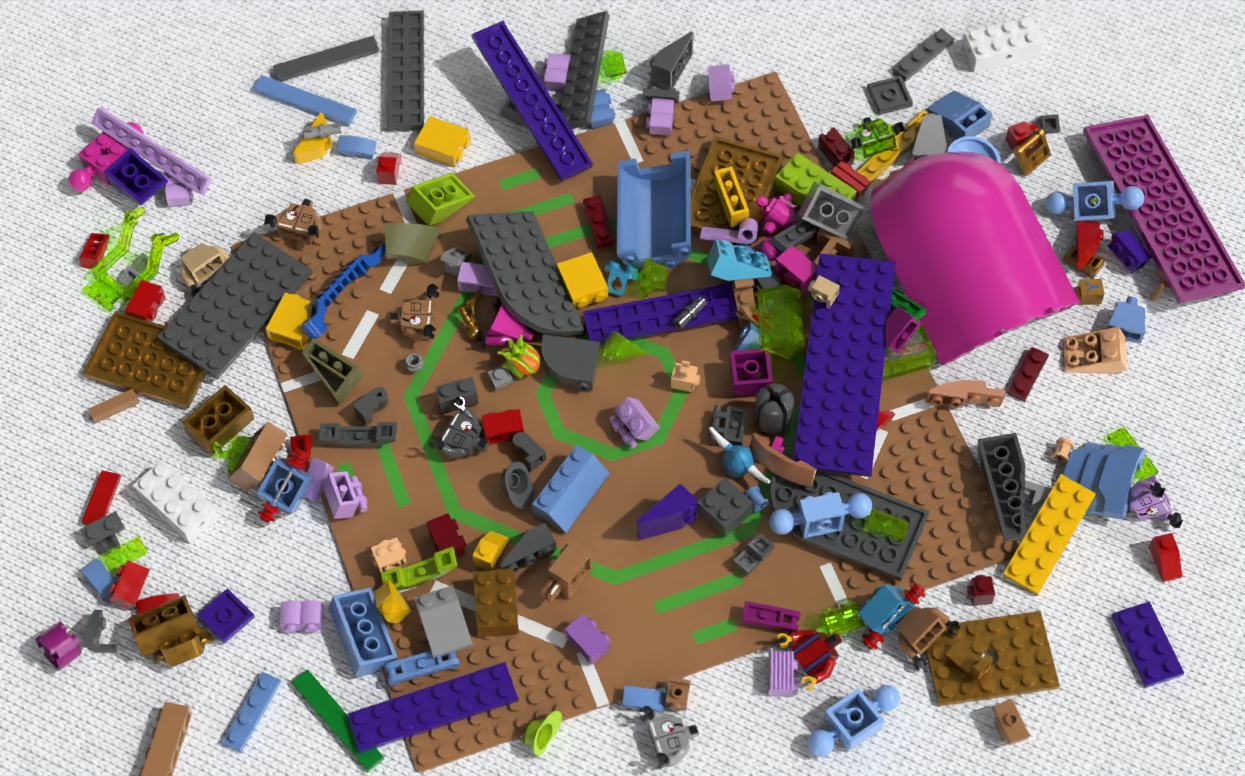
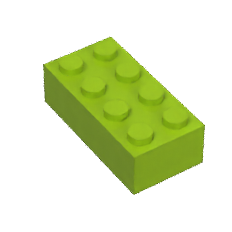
M799 153L775 177L774 189L783 195L790 193L794 197L793 201L802 206L814 181L853 201L856 200V190Z

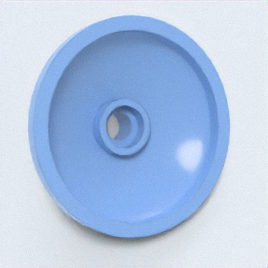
M961 137L955 140L947 151L975 152L990 157L1001 164L996 148L990 142L980 137Z

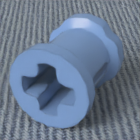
M753 486L744 493L754 503V512L763 510L769 504V501L764 499L759 492L760 488L758 486Z

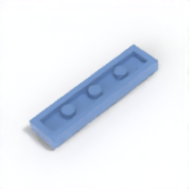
M262 671L222 741L224 746L242 753L281 684L280 679Z

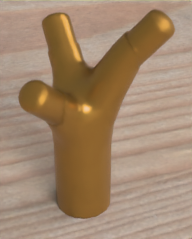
M477 290L462 306L464 309L470 308L472 316L475 315L476 303L483 296L482 292Z

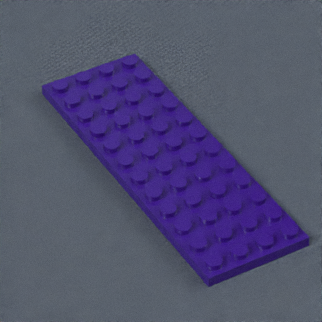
M819 253L816 280L820 275L840 287L839 294L830 309L826 307L825 302L813 300L793 461L798 462L802 460L817 469L816 471L871 477L886 350V319L890 315L895 262Z

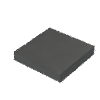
M901 75L867 84V89L879 115L913 107V101Z

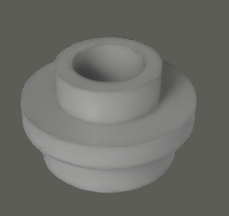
M416 353L408 355L405 359V367L410 372L420 371L424 366L423 358Z

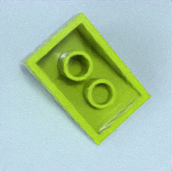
M451 172L412 186L406 203L428 226H431L448 218L473 200L475 196Z

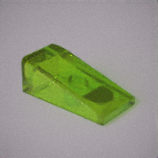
M872 508L870 514L866 517L863 530L904 541L909 522Z

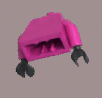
M497 297V303H493L494 310L497 312L485 334L487 337L484 338L483 335L478 334L476 338L481 342H475L476 347L483 349L486 345L509 346L508 339L516 343L521 334L524 340L530 342L534 332L527 329L526 325L517 320L505 308L500 298Z

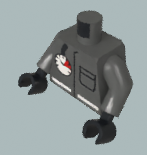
M461 396L456 397L460 405L458 406L456 402H452L451 406L454 409H460V412L456 411L442 437L438 434L431 437L436 443L431 441L429 447H438V450L449 458L471 457L475 449L485 452L489 446V441L482 439L481 423L475 414L467 406H464L465 399Z

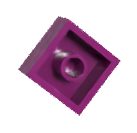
M768 348L730 351L729 365L733 396L757 394L759 389L762 387L766 388L767 384L773 383Z

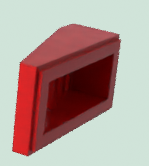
M91 233L79 256L82 268L99 269L110 235Z

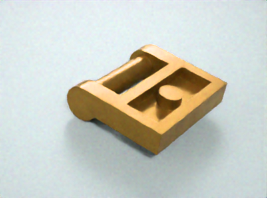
M1037 128L1031 137L1013 149L1021 173L1026 176L1051 156L1046 135L1041 128ZM1038 140V143L1035 144L1029 151H1027L1026 153L1024 152Z

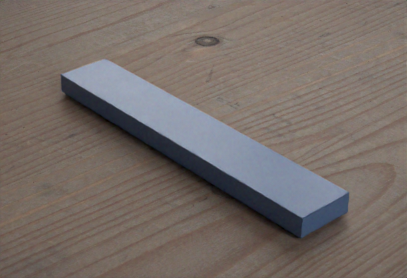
M263 75L260 76L253 88L256 93L317 115L323 113L325 118L347 126L351 124L357 114V110L352 107Z

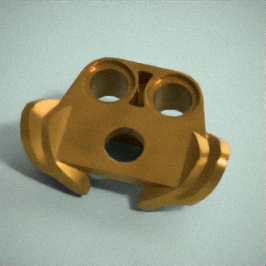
M202 628L199 629L201 633L197 634L195 631H190L163 642L160 645V650L154 653V664L158 665L162 660L168 666H176L197 658L203 654L205 644L213 643L214 639Z

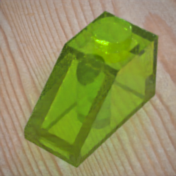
M617 49L603 52L601 63L606 76L612 77V79L622 78V75L627 73L623 53Z
M613 330L600 349L604 351L603 356L611 361L614 358L618 361L645 355L647 352Z

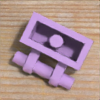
M627 397L614 410L620 419L618 420L615 415L609 418V421L613 424L612 428L620 433L623 442L628 444L631 449L637 446L635 438L647 441L660 428L641 402ZM625 425L628 427V429L630 430V432H628V431L625 429V427H624Z
M347 471L328 474L323 488L334 519L353 517L357 507L360 508L362 513L368 511V501L366 496H363V487L361 482L358 481L357 476L350 478Z

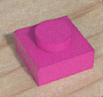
M776 436L771 448L783 454L785 451L783 446L784 439Z

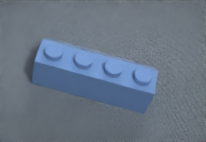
M576 445L533 502V515L566 534L610 475L609 471L592 453Z
M371 588L332 597L328 608L354 677L375 673L383 668L385 664L393 662L398 658L382 615L376 607L375 597Z

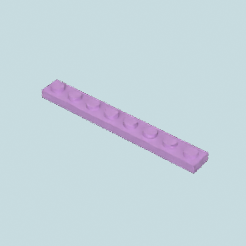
M97 108L91 124L129 149L131 148L137 154L198 194L204 195L212 178L104 108Z

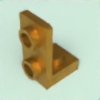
M957 641L946 653V657L976 681L990 668L993 657L988 653L981 658L960 641Z

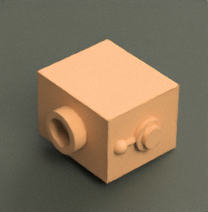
M397 537L391 540H383L378 545L371 547V556L374 558L373 564L378 567L380 574L398 566L400 568L407 566L406 551L401 547Z

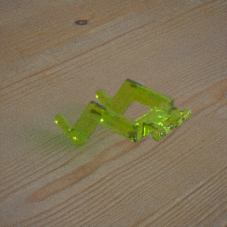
M143 207L124 214L117 246L92 268L91 272L95 281L90 287L86 285L83 288V292L92 299L97 300V303L109 312L114 309L113 304L119 299H122L125 303L130 300L141 280L150 282L157 275L164 247L177 242L180 238L177 232L168 236L164 233H154L150 238L152 245L146 269L128 286H122L106 272L129 251L133 230L138 224V219L136 218L143 216L146 212V209Z

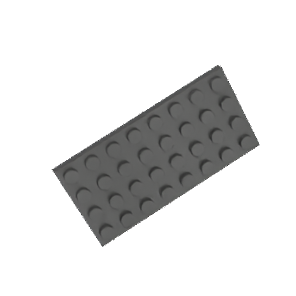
M253 232L157 337L158 341L218 380L270 322L285 292L295 294L313 274V271Z

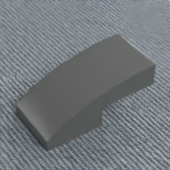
M759 534L747 544L746 549L733 559L732 565L747 577L771 553L775 546L763 535Z

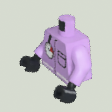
M1155 475L1145 480H1138L1130 487L1128 494L1130 504L1126 514L1135 511L1142 520L1161 518L1170 521L1169 524L1174 528L1181 527L1183 522L1181 514L1175 512L1172 515L1169 497Z

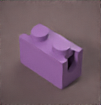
M582 614L564 629L565 637L593 665L610 651L608 646L610 645V639L606 633H601L596 628L597 625L591 618L587 619Z

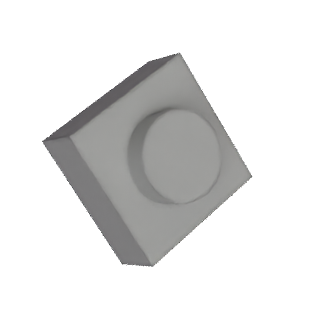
M503 366L488 371V376L495 390L513 384V379L508 369L503 368Z

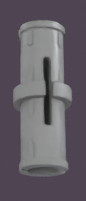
M340 122L303 128L305 140L317 137L326 138L328 135L342 133Z

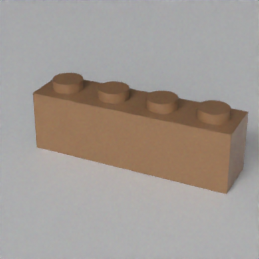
M165 702L163 708H160L158 713L159 722L152 731L151 738L153 740L151 746H148L146 749V762L144 766H141L139 776H173L192 717L189 706Z

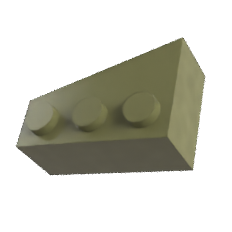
M315 338L311 340L302 352L316 374L341 405L363 376L359 367Z

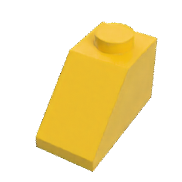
M493 531L487 533L480 540L473 554L474 566L486 571L494 570L509 538Z
M387 580L374 592L376 607L387 622L398 624L412 612V609L390 580Z

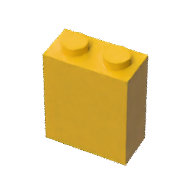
M429 116L414 142L415 153L455 167L457 162L462 160L465 148L469 147L471 138L468 129Z
M592 252L557 264V270L561 275L562 282L567 289L571 302L576 308H584L588 304L601 302L608 298V286Z
M285 292L266 327L268 339L303 350L309 338L300 325L310 317L311 305L309 303L313 300H306L297 294Z

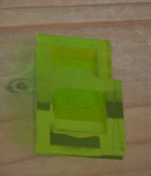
M139 535L102 554L101 557L108 571L112 572L118 569L120 564L124 565L127 560L134 561L148 554V551Z

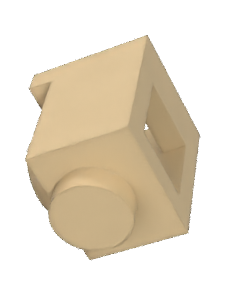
M819 275L816 281L813 280L808 291L811 292V296L816 301L825 302L826 307L830 309L839 294L840 286Z

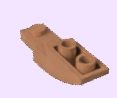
M954 381L930 389L925 398V403L935 406H950L952 408H963L965 402L1000 407L1005 398V390L986 388V381Z

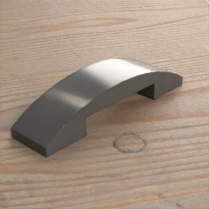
M378 422L377 426L341 427L339 423L320 424L318 441L319 443L342 447L385 445L396 441L397 422Z

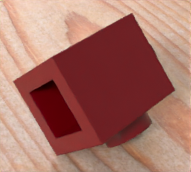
M977 575L971 578L970 585L967 586V594L971 598L972 606L993 603L995 590L992 576Z

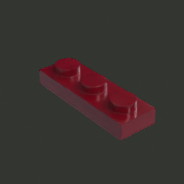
M601 196L583 199V205L597 248L615 244V238Z
M1031 347L1007 394L1025 402L1048 360L1049 354Z

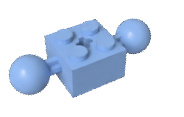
M1114 181L1074 183L1073 197H1068L1060 191L1052 192L1046 199V208L1055 215L1065 213L1068 208H1074L1075 221L1116 218L1115 205L1122 204L1128 210H1136L1141 207L1144 202V194L1141 189L1135 186H1129L1121 193L1114 194ZM1094 196L1098 199L1096 206L1091 202Z
M827 492L818 497L808 496L800 500L797 513L792 514L785 509L774 511L769 518V526L776 534L784 535L789 533L794 525L799 524L804 539L838 532L843 529L846 514H850L854 518L868 516L872 510V501L863 493L853 494L845 503H842L839 492Z
M882 685L875 690L873 700L869 702L858 688L825 711L824 720L831 729L828 731L816 730L812 732L807 741L808 749L813 755L823 757L831 753L834 741L840 739L848 751H851L882 729L884 719L878 711H891L895 709L900 701L899 692L891 685Z

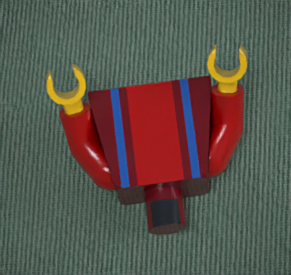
M815 629L799 630L790 633L789 636L781 633L777 636V639L784 638L786 640L785 643L779 645L781 648L786 647L788 642L792 643L790 647L807 675L802 678L801 685L806 682L811 683L806 687L807 691H811L815 683L819 684L831 676L836 660L839 658L835 647L842 643V639L836 632L829 637L825 632H818Z

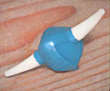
M709 427L711 434L724 450L722 467L727 475L738 478L749 473L767 484L770 483V480L754 466V457L750 448L741 445L733 446L713 427Z

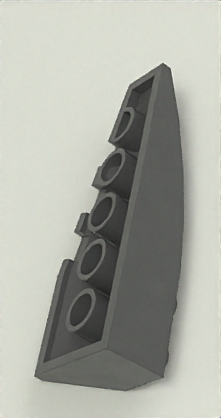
M1017 433L978 439L977 454L1004 542L1024 539L1026 465Z

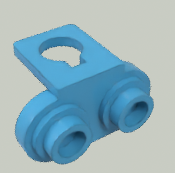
M609 260L604 265V271L610 273L607 282L609 293L623 296L627 280H638L640 278V273L636 266L627 265V268L621 267L620 262L617 260ZM617 277L620 278L622 284L619 290H615L612 287V281L616 280Z

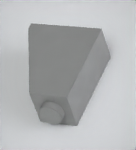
M931 113L923 116L915 135L908 162L927 155L947 152L941 115Z

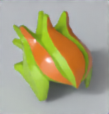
M522 334L516 343L508 339L510 350L497 351V354L503 355L506 358V362L502 365L503 368L511 371L519 379L525 374L537 373L539 369L540 356L537 350L523 341Z

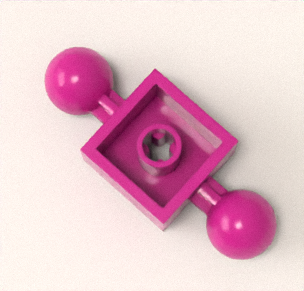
M127 122L128 125H130L131 127L135 128L143 134V130L139 124L135 122ZM102 132L78 153L85 169H75L69 174L68 184L71 189L77 192L86 191L91 186V177L93 175L109 185L110 183L107 181L104 171L129 148L105 132Z
M772 237L764 239L759 245V252L765 254L768 261H776L775 274L781 277L782 285L802 301L811 293L808 291V288L813 280L816 281L818 265L814 261H810L801 250L790 246L785 252H781L771 243Z

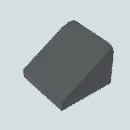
M1059 114L1038 117L1040 128L1045 134L1060 132Z

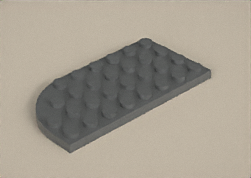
M534 212L467 216L466 222L495 290L505 308L521 323L538 332L555 336L583 334L586 329L575 305L570 300L561 275L557 270V264Z
M816 471L811 487L794 483L775 473L773 474L770 489L773 511L785 509L792 514L797 513L800 500L808 496H822L827 492H839L842 503L847 502L849 497L855 493L866 494L872 501L870 514L864 518H854L850 514H846L842 531L804 539L798 524L794 525L789 534L810 546L896 580H902L930 511L830 472Z

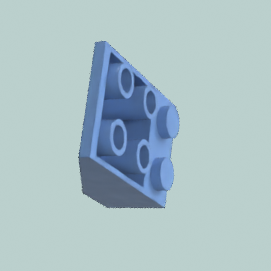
M954 90L927 108L930 114L942 116L943 127L956 139L965 136H977L990 127L992 113L980 102Z

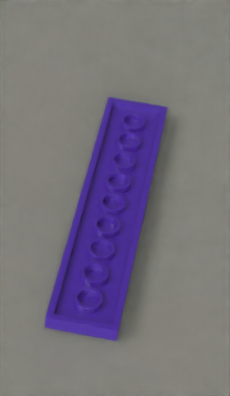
M504 21L473 33L471 38L560 181L562 182L592 168V161Z

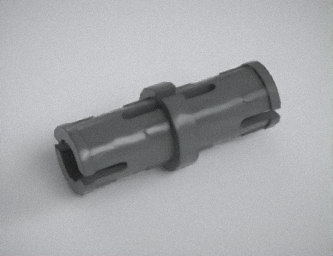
M698 296L689 306H685L683 312L673 320L675 327L681 330L691 319H695L697 317L696 314L707 305L705 299H701V296Z

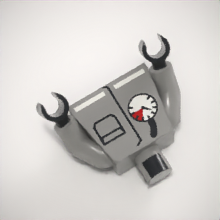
M644 706L639 710V712L645 714L640 717V720H650L648 721V731L656 753L653 760H658L659 762L657 768L662 769L664 765L679 764L690 749L689 739L699 736L696 724L684 727L681 717L654 711L650 706Z

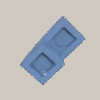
M340 135L335 152L350 157L356 154L372 160L377 141L358 136Z
M97 558L81 569V571L104 601H106L111 596L108 591L112 583H116V580Z
M624 685L623 708L641 709L644 706H650L652 710L664 713L665 693Z

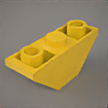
M320 113L317 118L313 119L311 127L319 126V124L327 125L323 113ZM303 134L301 142L293 150L295 163L301 164L323 158L332 145L331 136L305 140Z

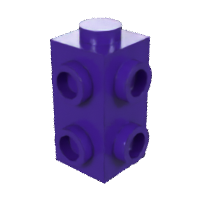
M1129 230L1124 232L1118 231L1111 237L1112 241L1108 245L1109 249L1131 274L1142 269L1152 258Z

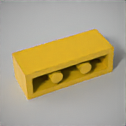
M731 166L714 171V185L731 228L739 226L743 219L749 218V209L734 170Z

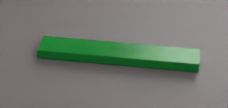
M308 669L291 681L292 685L368 772L384 760V756L377 748L363 753L359 752L349 716Z

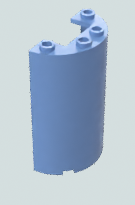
M689 150L671 153L673 164L640 168L636 158L618 161L617 256L624 264L633 265L652 272L657 269H673L689 257L691 253Z

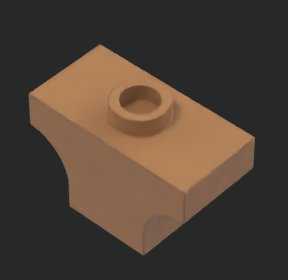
M1013 699L993 706L994 724L1003 742L1007 741L1009 745H1013L1029 739L1030 735Z

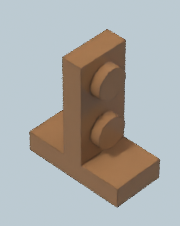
M820 228L817 232L816 242L825 246L821 254L837 255L838 253L842 256H851L853 243L823 228ZM818 256V257L816 258V260L814 261L817 265H818L819 256Z
M753 278L736 280L731 285L737 311L740 310L739 307L742 304L748 306L751 313L757 310L752 288L754 286ZM738 318L740 329L744 328L749 322L746 319Z

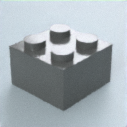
M724 478L697 502V513L726 538L753 513L754 503L727 478Z

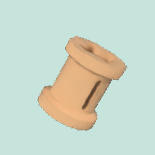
M1058 438L1056 441L1057 447L1055 452L1051 454V458L1058 463L1065 464L1068 462V454L1073 449L1074 444L1069 439Z

